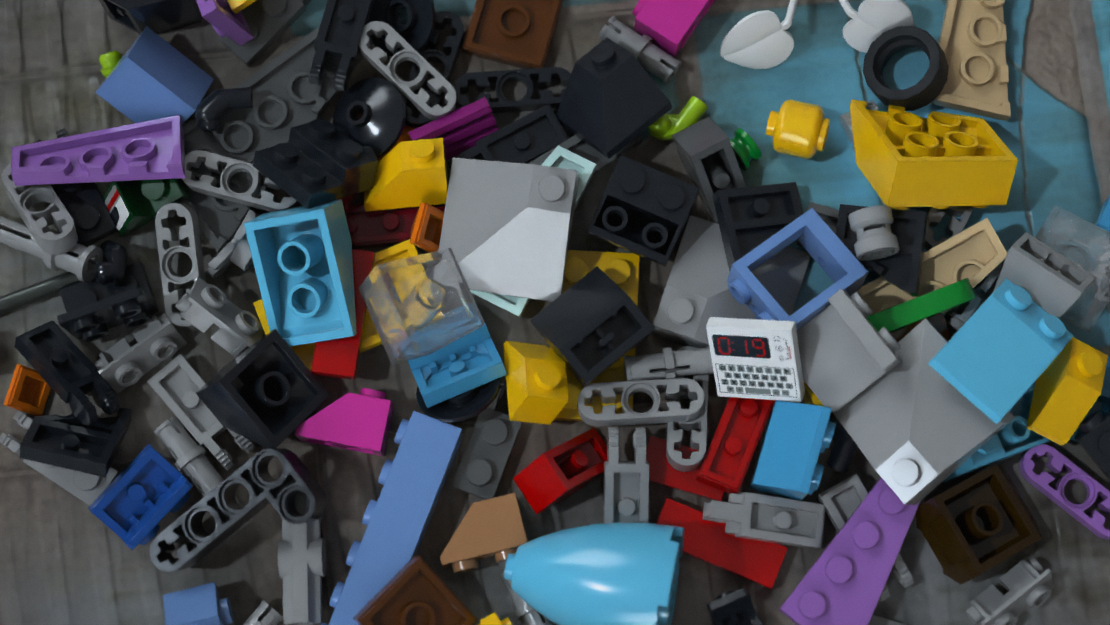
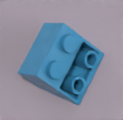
M776 400L770 412L749 489L780 498L799 501L807 494L812 495L813 491L817 490L824 468V465L817 463L819 453L823 454L825 448H829L836 423L829 421L832 409L818 405Z

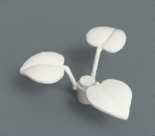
M790 0L786 17L781 23L778 16L769 10L757 11L741 19L723 40L720 49L721 56L729 62L752 69H768L784 62L794 47L793 36L786 29L792 25L798 0ZM839 0L846 14L852 18L843 27V37L852 48L867 53L871 43L883 32L898 26L915 27L912 12L903 0H864L860 4L858 11L851 7L848 0Z

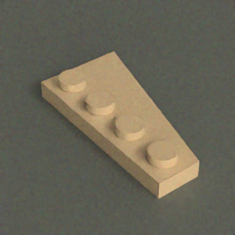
M947 0L938 44L944 51L949 65L948 78L940 95L930 104L1004 121L1010 119L1011 110L1010 102H1008L1007 87L1009 72L1008 65H1006L1005 50L1007 35L1003 12L1005 0Z
M988 218L923 253L918 297L969 278L971 286L974 288L1006 259L1007 251ZM881 277L857 291L873 311L869 316L917 298L908 295ZM951 308L942 311L941 313L943 314V316H944Z

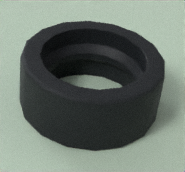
M898 26L883 32L871 43L864 57L863 73L868 87L885 106L905 107L906 111H914L929 105L940 95L947 82L949 65L944 51L927 31L914 26ZM906 48L922 49L928 55L930 61L924 78L916 85L904 90L889 88L884 83L882 77L883 69L888 60L897 52Z

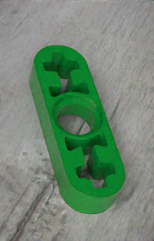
M966 278L867 318L878 331L885 327L890 332L975 299L976 296L969 278Z

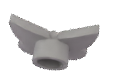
M249 209L234 238L208 263L210 267L206 270L205 275L210 279H215L223 274L232 263L243 271H246L251 266L253 260L244 223L260 216L257 211Z

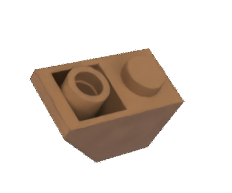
M511 493L472 503L440 556L442 566L444 568L452 567L454 573H460L478 568V560L495 556L496 563L505 562L509 553L516 554L518 546L527 543L516 494Z

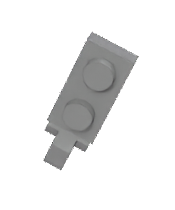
M749 492L729 494L728 502L711 500L710 503L704 502L702 520L726 523L725 533L739 538L821 549L826 508L824 504Z

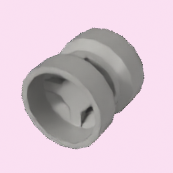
M871 206L849 214L850 228L857 236V242L854 244L857 260H876L898 253L900 250L898 239L891 232L890 227L894 221L890 206Z

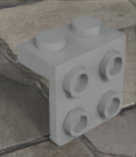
M842 288L827 299L830 302L828 307L797 330L803 380L824 407L831 408L832 412L840 410L902 362L895 353L901 347L885 327L878 331L867 318L873 311L857 291L850 296Z

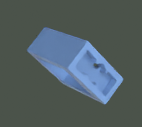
M811 208L733 263L727 282L728 289L733 298L741 305L746 304L756 315L755 319L795 321L797 331L828 307L830 302L827 299L841 288L848 292L850 296L858 291L868 271L816 211ZM798 240L833 280L834 284L789 316L752 271L792 242Z

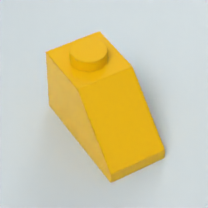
M443 138L402 141L384 156L377 164L372 189L364 191L365 212L419 207L421 202L429 205L446 204L448 174Z
M1073 337L1037 378L1026 428L1061 446L1067 444L1102 392L1108 355Z
M505 341L503 351L505 370L507 372L506 387L509 420L550 425L569 401L565 361L546 345Z

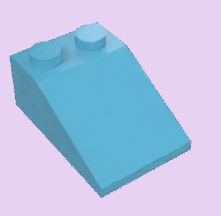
M342 199L310 209L302 206L264 213L244 223L270 331L276 329L289 346L355 336L357 331L352 241Z
M1006 278L928 365L995 424H998L1072 339L1073 335L1066 330L1060 319L1048 314L1035 303L1024 288L1013 284Z

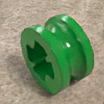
M738 128L734 131L735 137L730 139L740 169L746 171L750 168L749 162L751 160L759 161L762 158V153L754 140L744 130Z

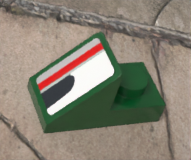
M182 178L112 181L103 197V201L117 227L120 237H125L154 219L162 206L169 203H180L191 195Z

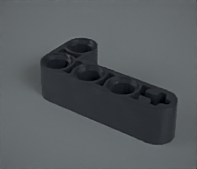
M285 448L264 449L256 453L157 535L151 542L149 549L150 559L155 567L165 572L190 568L269 503L286 522L301 524L313 522L325 513L327 496L294 452ZM273 457H277L283 465V472L278 480L273 479L268 472V465ZM240 484L244 485L249 492V501L245 507H241L235 499V492ZM300 491L304 492L310 500V507L305 515L300 514L295 507V497ZM206 512L212 514L216 521L215 530L211 535L202 526V519ZM190 539L192 543H186L176 552L178 558L174 559L171 554L176 549L173 543L184 542Z

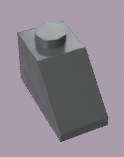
M707 117L673 134L672 137L685 171L693 185L699 187L698 194L712 220L718 223L712 196L717 190L746 187L729 137L710 117Z

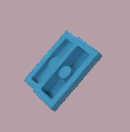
M475 301L443 314L444 319L398 337L427 408L507 375L504 364Z

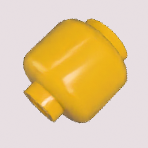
M789 99L784 101L779 112L771 110L767 122L766 135L773 137L772 144L776 152L810 159L815 155L816 151L823 152L828 136L830 119L824 117V110L819 105Z

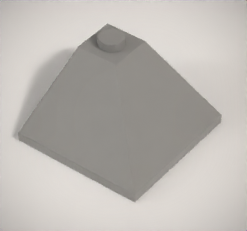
M453 158L433 284L549 302L557 299L562 295L580 178L577 170L526 163Z
M690 215L653 323L655 329L651 335L685 346L704 348L709 346L706 324L710 317L755 319L756 315L746 304H739L728 289L727 278L730 271L719 224ZM787 246L754 269L752 273L790 316L793 313L811 255L808 252Z
M926 318L898 342L901 348L895 353L902 362L840 410L833 412L876 472L901 501L907 505H916L1015 418L1008 411L999 423L995 424L928 365L945 346L947 341Z

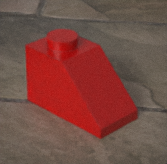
M592 428L541 454L517 474L513 480L535 513L539 514L565 500L604 474V461H607V446L596 429Z

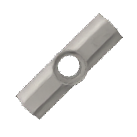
M300 491L295 497V507L300 514L305 515L309 510L310 500L304 492ZM322 517L313 522L292 524L282 518V539L278 543V570L280 579H283L282 603L284 625H316L323 622L322 577H325L326 547L324 538H321Z

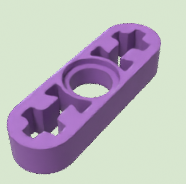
M1040 444L1025 451L1019 460V470L1022 477L1096 536L1110 540V528L1106 529L1103 526L1105 522L1104 516L1096 510L1091 511L1089 516L1084 513L1085 509L1093 505L1097 495L1102 498V501L1097 503L1096 506L1103 512H1110V491L1050 445ZM1045 455L1049 459L1046 463L1047 468L1055 474L1061 472L1062 468L1067 471V474L1056 482L1054 489L1049 486V483L1055 479L1053 476L1045 471L1038 475L1032 471L1035 467V463L1031 460L1032 456L1039 458ZM1069 480H1078L1086 487L1087 497L1082 504H1073L1066 499L1064 487Z

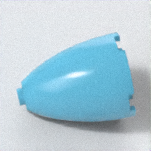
M615 522L579 526L543 535L518 546L516 554H508L504 579L511 580V589L530 607L557 625H672L679 584V557H682L684 545V527L653 523Z

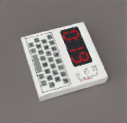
M709 318L706 330L718 396L802 402L805 395V387L795 321Z

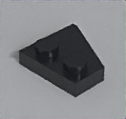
M796 182L717 190L712 196L729 271L733 263L803 214Z
M119 408L117 417L98 418L97 422L88 426L83 425L73 413L67 416L56 414L35 416L20 444V458L106 477L131 423L132 409Z

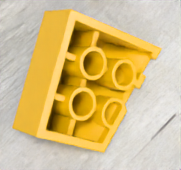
M851 99L850 115L856 165L886 206L897 210H906L910 207L946 209L949 206H971L974 208H986L988 205L1007 204L1018 159L984 118L932 111L929 113L928 118L906 112L905 107L889 105L888 112L866 109V101Z

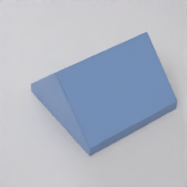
M145 27L95 93L133 123L180 115L183 124L194 113L214 79L149 27Z

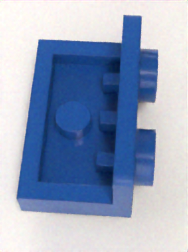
M148 444L88 508L90 512L117 534L125 545L133 550L139 543L141 545L147 544L157 534L160 528L158 523L169 511L175 513L187 502L190 497L188 491L193 485L168 460Z

